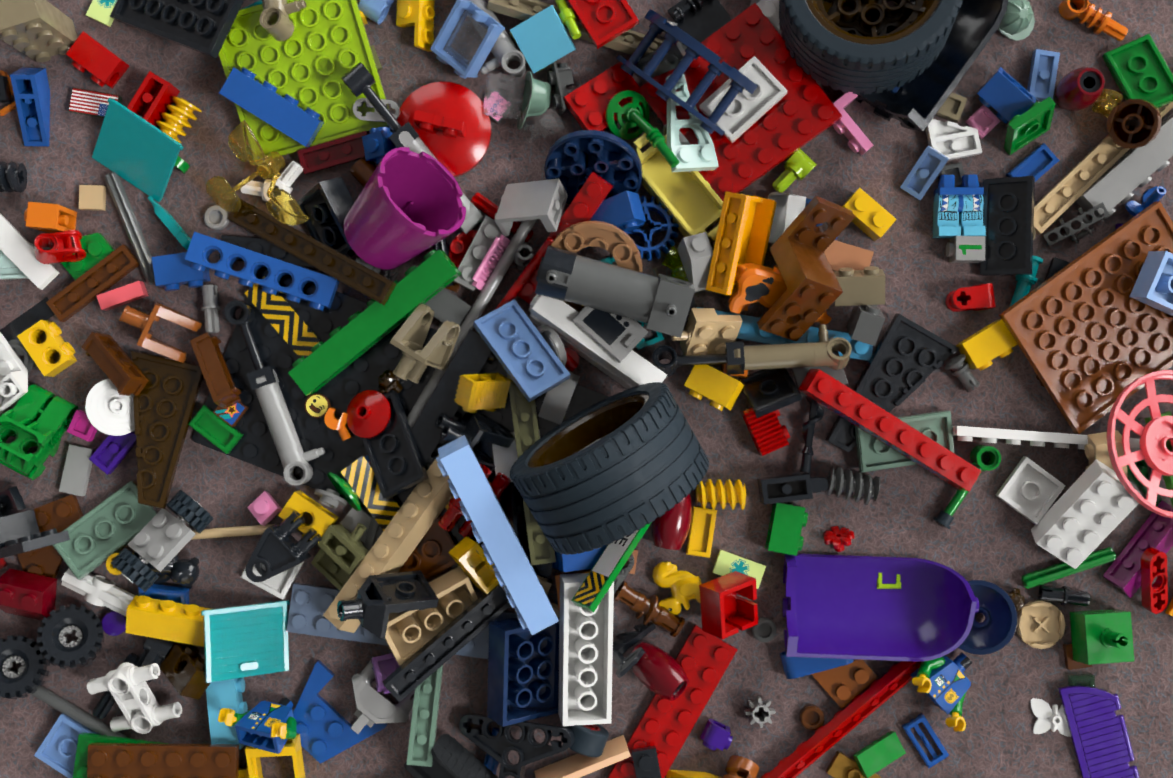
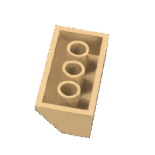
M459 566L429 583L439 599L436 608L389 613L384 639L399 666L478 599L469 578Z

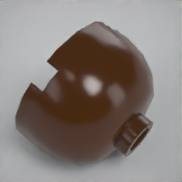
M1128 99L1112 109L1107 120V131L1110 133L1112 141L1120 147L1137 149L1146 146L1157 137L1161 130L1162 119L1160 112L1152 103L1144 99Z

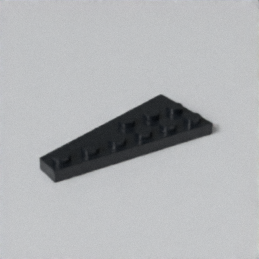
M896 313L853 390L887 412H890L908 398L926 381L925 379L935 369L938 370L944 364L943 362L960 348L901 314ZM838 416L825 440L846 452H850L857 445L855 425Z

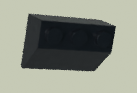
M342 177L319 182L295 204L312 238L347 257H351L356 253L346 239L344 219L354 201Z

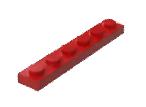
M592 172L561 217L557 232H551L548 238L555 239L563 230L571 225L590 221L613 188V185L595 172ZM539 267L518 294L520 298L529 304L536 296L535 290L538 282L536 277Z

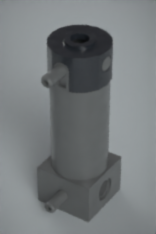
M549 245L545 256L542 257L536 277L538 282L535 294L563 302H572L646 323V329L681 338L695 292L693 284L688 281L659 274L658 277L580 256L577 253L561 250Z

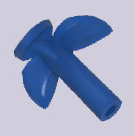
M1155 186L1142 195V205L1136 201H1128L1125 203V208L1131 215L1135 216L1153 202L1159 201L1166 194V189L1162 186Z

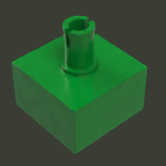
M1118 609L1070 612L1073 661L1087 665L1134 662L1131 612Z

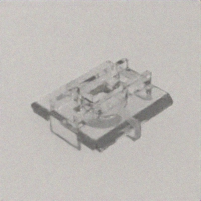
M500 72L499 74L487 73L482 114L498 118L521 119L526 78L514 76V74H501Z

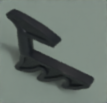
M648 622L647 625L643 623L635 625L634 629L636 631L625 632L616 636L619 641L613 642V659L618 665V670L616 671L618 678L625 675L644 655L645 651L642 647H639L626 658L622 654L656 628L653 622Z

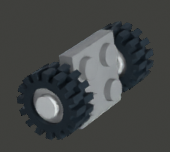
M182 490L166 504L179 517L176 518L167 510L161 509L127 544L140 555V559L124 548L111 562L112 565L122 572L121 574L130 582H134L144 592L159 578L145 563H150L161 572L196 535L185 524L200 534L214 519L199 503Z

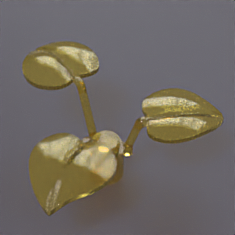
M242 121L230 133L228 144L232 152L241 161H249L252 166L257 165V171L233 188H231L225 178L220 176L212 177L206 183L208 195L222 209L233 213L241 208V200L235 193L237 190L258 175L264 179L273 177L267 191V196L270 199L266 202V206L269 212L278 221L287 225H298L306 222L309 217L303 213L296 200L287 191L279 188L274 189L277 179L281 176L279 171L285 167L284 158L274 151L264 155L263 149L246 121Z

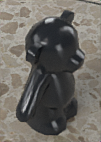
M135 552L134 555L140 559V555ZM176 555L161 572L150 563H145L159 576L153 584L161 585L171 578L173 582L182 585L183 588H189V590L198 579L200 571L199 559L195 557L191 559H178V555Z

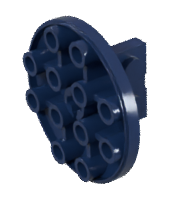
M597 130L575 131L558 139L549 149L544 167L546 180L560 179L568 194L566 200L568 204H571L592 172H595L613 185L605 200L626 190L637 193L643 174L640 158L627 142L622 140L621 137Z

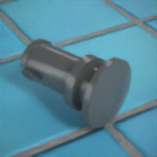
M959 354L951 358L944 365L945 370L951 369V374L958 378L966 392H971L974 390L972 386L977 388L980 383L969 370V364L964 362L965 354Z

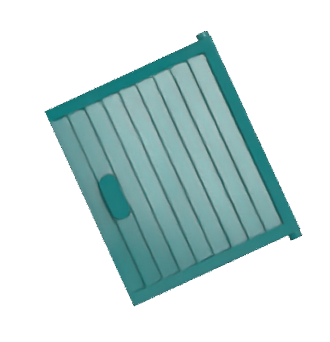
M109 98L107 101L109 105L92 158L151 196L157 202H160L164 196L179 152L184 147L181 143L115 99Z
M289 600L201 611L204 622L205 682L209 683L289 671L288 632H286L288 624L287 605H290Z

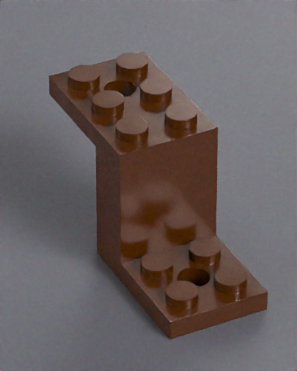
M815 196L771 246L770 251L787 290L757 322L760 330L797 342L843 293L824 251L855 218L851 210Z

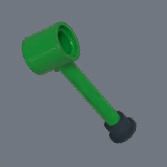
M978 445L972 449L970 460L981 472H985L986 470H994L999 466L1001 454L992 446ZM987 451L990 457L988 462L983 464L981 455ZM958 489L945 510H941L938 516L933 517V519L947 529H950L949 525L954 519L952 516L968 491Z

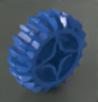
M646 196L641 198L646 222L654 228L650 230L648 240L647 234H644V231L639 229L643 228L644 222L638 224V228L635 230L624 231L627 234L642 237L645 247L636 246L641 258H643V254H647V261L652 260V253L655 254L657 259H660L661 253L659 250L668 254L669 249L666 244L671 247L675 245V242L670 237L678 238L679 233L672 231V229L679 228L678 223H671L673 217L667 214L668 210L666 208H662L661 202L658 205L654 204L656 200L654 196L651 197L650 203H646ZM649 210L658 213L665 223L653 221L650 218ZM666 231L663 241L652 247V235Z

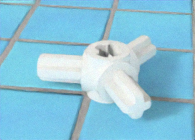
M291 161L280 177L275 176L272 180L265 179L264 182L243 179L240 190L243 194L261 196L262 200L268 201L271 207L275 206L280 220L291 226L296 223L288 202L292 200L290 197V193L293 190L291 185L303 172V168L297 162ZM279 187L278 190H281L282 194L275 198L276 194H272V189Z

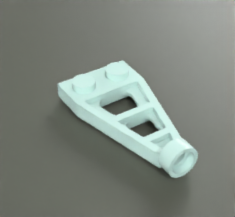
M683 74L671 92L686 102L690 97V93L687 89L685 75ZM669 98L667 101V146L680 161L676 167L671 168L672 173L709 171L718 168L719 164L714 143L709 133L700 126L702 121L689 111L690 119L678 120L675 106H679V104ZM680 128H691L698 139V144L682 145L679 141Z

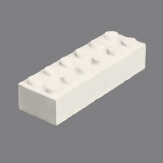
M589 573L560 574L558 714L562 726L611 724L614 582L593 613L576 606L571 601Z

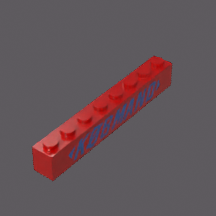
M810 369L798 388L805 395L957 489L970 492L981 473V470L820 369Z

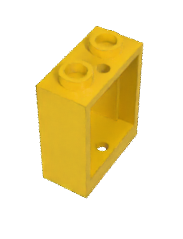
M297 733L294 739H288L279 754L246 746L245 753L249 778H263L260 757L292 756L295 778H305L300 733Z

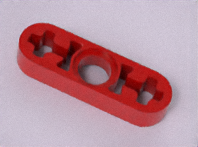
M1150 547L1141 556L1142 606L1154 614H1159L1166 608L1168 603L1167 555L1154 547ZM1157 576L1155 583L1152 585L1154 578Z

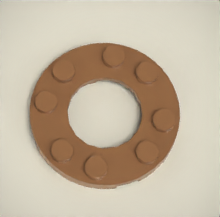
M602 221L576 223L563 230L550 245L574 253L589 246L600 247L607 250L613 256L617 266L643 273L642 258L636 244L627 233L610 223ZM564 301L566 304H568L578 312H580L585 307L579 304Z

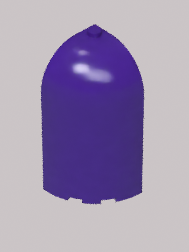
M784 554L783 583H785V597L787 598H782V617H786L787 630L783 631L786 657L913 662L934 660L949 654L964 642L971 631L975 613L979 611V599L974 596L967 580L958 572L937 562L904 557L797 554V556ZM878 573H882V584H896L897 574H900L901 589H877Z

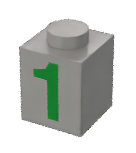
M955 236L950 238V242L946 244V256L949 257V263H980L985 261V236Z

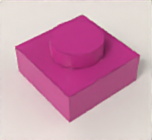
M76 410L67 432L92 442L97 429L89 422L86 412Z

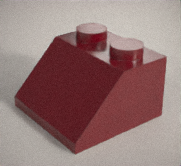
M15 569L7 570L0 577V609L5 613L41 621L44 617L48 618L50 616L49 612L55 611L57 578Z

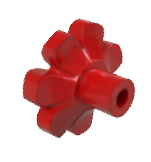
M838 526L830 527L831 531L827 530L823 533L824 543L826 545L833 544V548L837 552L844 551V545H851V540L854 539V532L849 531V528L842 527L839 530Z

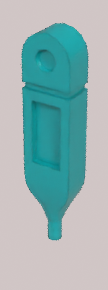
M149 196L147 199L152 203L155 214L180 244L188 250L191 238L171 214Z

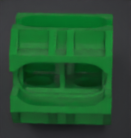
M36 384L29 386L28 392L19 399L14 408L6 411L0 417V464L32 481L39 477L46 468L43 465L49 456L54 457L61 437L69 427L74 412L79 409L78 406L59 396L55 397V394ZM10 436H16V439L13 442L6 443L7 439ZM38 446L34 454H28V450L31 447Z

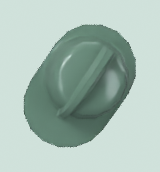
M529 71L526 73L523 84V99L517 120V129L519 130L523 127L526 117L540 116L545 113L549 108L551 100L550 84L534 79Z

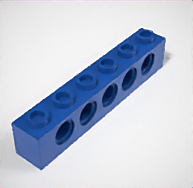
M197 232L193 233L184 259L191 263L190 268L205 272L207 268L215 271L214 275L229 280L231 276L239 279L238 283L252 288L253 284L263 287L262 291L276 296L277 292L286 294L285 299L296 303L304 300L310 302L309 307L323 311L324 307L331 308L339 285V281L333 277ZM213 252H220L221 258L217 263H210L209 256ZM239 259L244 260V268L241 271H234L233 263ZM261 267L268 268V276L264 279H258L256 276L257 270ZM284 275L292 277V283L288 287L280 285V279ZM307 283H314L316 285V290L311 295H306L303 292V288Z

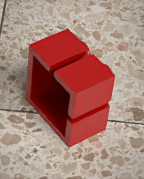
M734 571L699 585L702 631L720 639H725L739 633V630L743 631L758 624L757 603L737 596L738 594L753 601L756 600V578Z

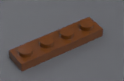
M122 244L46 303L59 321L65 322L96 299V295L104 293L137 268L139 262L130 249Z

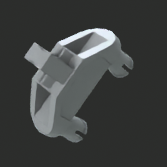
M371 660L360 674H354L351 678L357 708L354 715L358 719L350 729L356 734H359L366 724L371 728L374 724L407 722L410 716L409 712L413 708L414 697L411 700L410 698L415 690L401 702L393 705L371 687V682L375 678Z

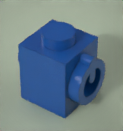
M389 127L371 128L368 135L362 136L366 161H373L378 165L389 151L396 148L389 140V137L394 134L390 132Z

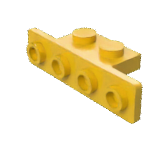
M397 0L396 26L403 28L415 26L414 46L431 52L430 48L434 41V0Z

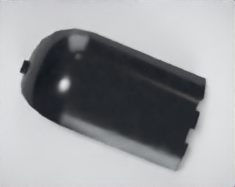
M963 0L942 51L928 69H925L921 75L915 76V79L909 83L906 82L894 94L883 90L882 93L857 94L858 96L855 100L860 104L863 100L875 108L873 113L888 121L894 118L901 122L900 125L904 128L924 131L997 31L1007 11L1008 0Z

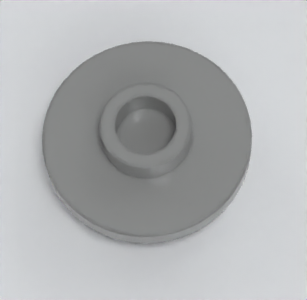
M316 489L314 492L315 495L320 497L319 502L330 508L337 509L338 505H347V501L339 497L340 493L334 490L326 489L324 491Z

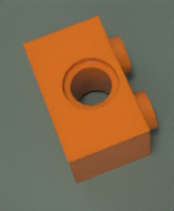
M28 202V207L24 212L27 227L45 233L76 229V211L58 204Z

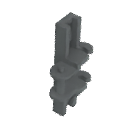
M1102 202L1085 212L1082 207L1078 208L1081 215L1064 223L1063 218H1060L1061 225L1043 234L1049 246L1070 235L1073 237L1071 241H1075L1077 244H1079V239L1090 234V236H1093L1092 231L1094 229L1093 227L1089 228V225L1110 215L1104 203ZM1099 208L1104 210L1103 214L1099 216L1094 215L1095 210ZM1090 214L1093 219L1089 220L1086 215ZM1075 220L1081 222V226L1078 229L1071 227V223ZM1061 228H1064L1066 232L1063 235L1059 232ZM1084 228L1087 229V230H1085V231H1083V232H1081V233L1075 235L1076 232H1078V231H1080V230H1082V229H1084ZM1057 233V238L1052 241L1048 239L1050 234Z

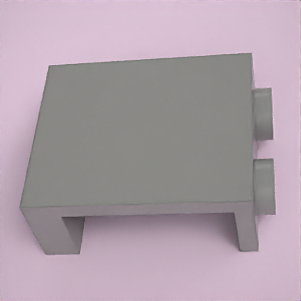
M559 178L507 184L501 197L498 211L495 214V223L504 236H509L514 221L535 219L541 220L547 232H557L568 194Z

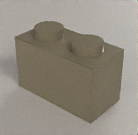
M868 266L864 270L844 267L840 268L839 271H833L843 291L834 301L835 306L885 304V274L883 269H879L876 266Z

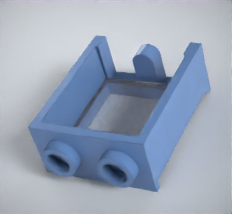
M457 0L430 50L437 54L436 58L440 62L451 65L455 69L454 72L461 78H477L479 70L499 35L505 30V27L470 0Z

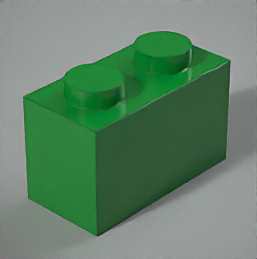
M782 502L773 503L765 549L797 556L798 550L801 551L803 547L802 526L805 527L808 520V513L805 512V507Z

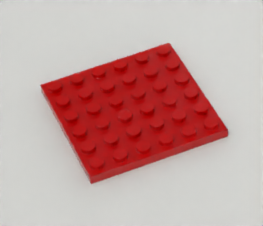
M756 3L701 42L721 57L718 61L720 64L724 61L737 70L755 56L788 90L787 94L733 143L724 134L720 135L716 131L712 134L709 133L714 143L719 167L715 170L698 172L711 185V188L723 202L726 191L740 193L842 118L841 113L818 83L811 78L810 74L807 75L802 67L800 68L796 64V60L791 57L790 51L785 46V40H783ZM700 56L697 60L694 59L684 73L690 95L709 70L707 68L709 63ZM674 69L655 76L653 79L663 86L666 78L672 74ZM723 73L715 77L696 104L698 112L707 119L708 117L701 111L699 105L729 79ZM647 82L639 88L640 92L661 123L666 125L667 101L655 93L657 88ZM680 105L675 106L678 120L690 119L685 108ZM680 128L681 133L691 145L698 144V139L691 128Z

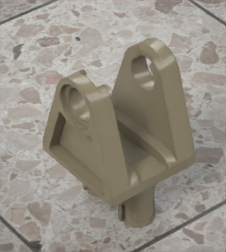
M426 304L419 305L390 341L392 345L402 350L403 353L401 360L392 373L407 381L408 379L418 384L427 366L445 371L460 333L459 324L445 321L426 346L423 347L434 317V311Z

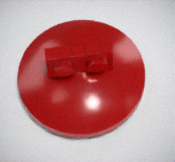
M453 82L429 83L412 92L400 107V116L397 119L399 124L404 126L409 122L432 154L447 168L453 177L469 172L485 156L491 141V121L485 105L470 89Z

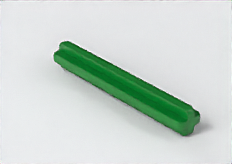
M1107 547L1092 552L1076 569L1065 562H1061L1022 576L1021 581L1023 586L1029 589L1115 560L1116 554L1113 548Z

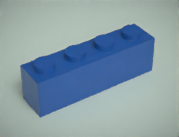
M233 67L219 94L303 146L310 147L324 124L319 119L320 114L307 107L306 111L297 106L299 101L288 94L283 97L276 93L278 88L264 80L262 84L255 80L256 74L245 67H242L241 70Z

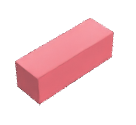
M136 281L96 296L101 310L107 311L147 297L148 293L144 282Z

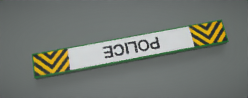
M646 524L640 530H636L634 533L607 545L571 600L576 606L594 613L650 524Z

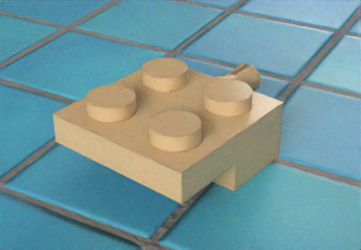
M691 308L688 322L681 338L671 336L672 341H681L680 346L684 356L725 354L726 342L736 341L743 321L740 315H717L715 308Z

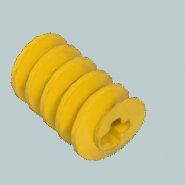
M173 96L172 100L176 106L167 104L166 107L170 114L162 112L161 116L165 122L157 120L156 124L161 131L182 143L177 135L186 136L187 134L182 128H192L188 119L197 120L193 111L201 113L202 111L187 100Z
M707 479L704 486L701 481L695 488V505L697 506L698 502H700L702 509H705L707 503L710 502L712 509H715L717 503H720L721 508L725 510L726 504L730 503L731 509L734 510L736 504L739 503L741 510H744L746 504L745 483L742 485L741 480L737 479L733 486L732 481L727 479L723 486L721 479H717L715 485H713L712 480Z

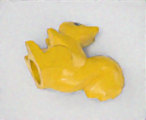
M668 561L659 562L654 567L652 574L654 582L661 588H671L672 594L671 597L662 599L658 603L659 606L665 607L672 614L678 615L682 609L681 604H683L686 610H689V600L696 599L700 603L699 585L702 583L699 576H695L688 571H678L677 566Z

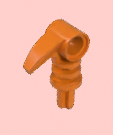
M1063 0L1059 5V13L1064 19L1073 20L1078 17L1080 24L1086 22L1087 28L1093 26V33L1096 35L1104 32L1112 38L1122 41L1128 33V28L1111 19V12L1107 11L1105 14H1102V9L1098 8L1095 10V5L1090 3L1089 0ZM1070 2L1076 5L1077 10H1074L1070 6Z

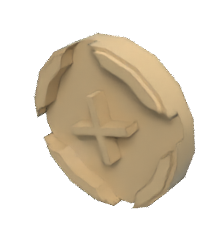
M1030 601L1017 614V634L1023 642L1033 648H1050L1064 635L1066 626L1064 615L1055 605L1048 601Z

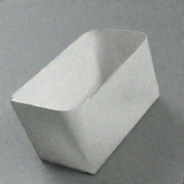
M778 192L769 194L768 199L776 200L777 205L768 242L775 243L803 211L806 197Z

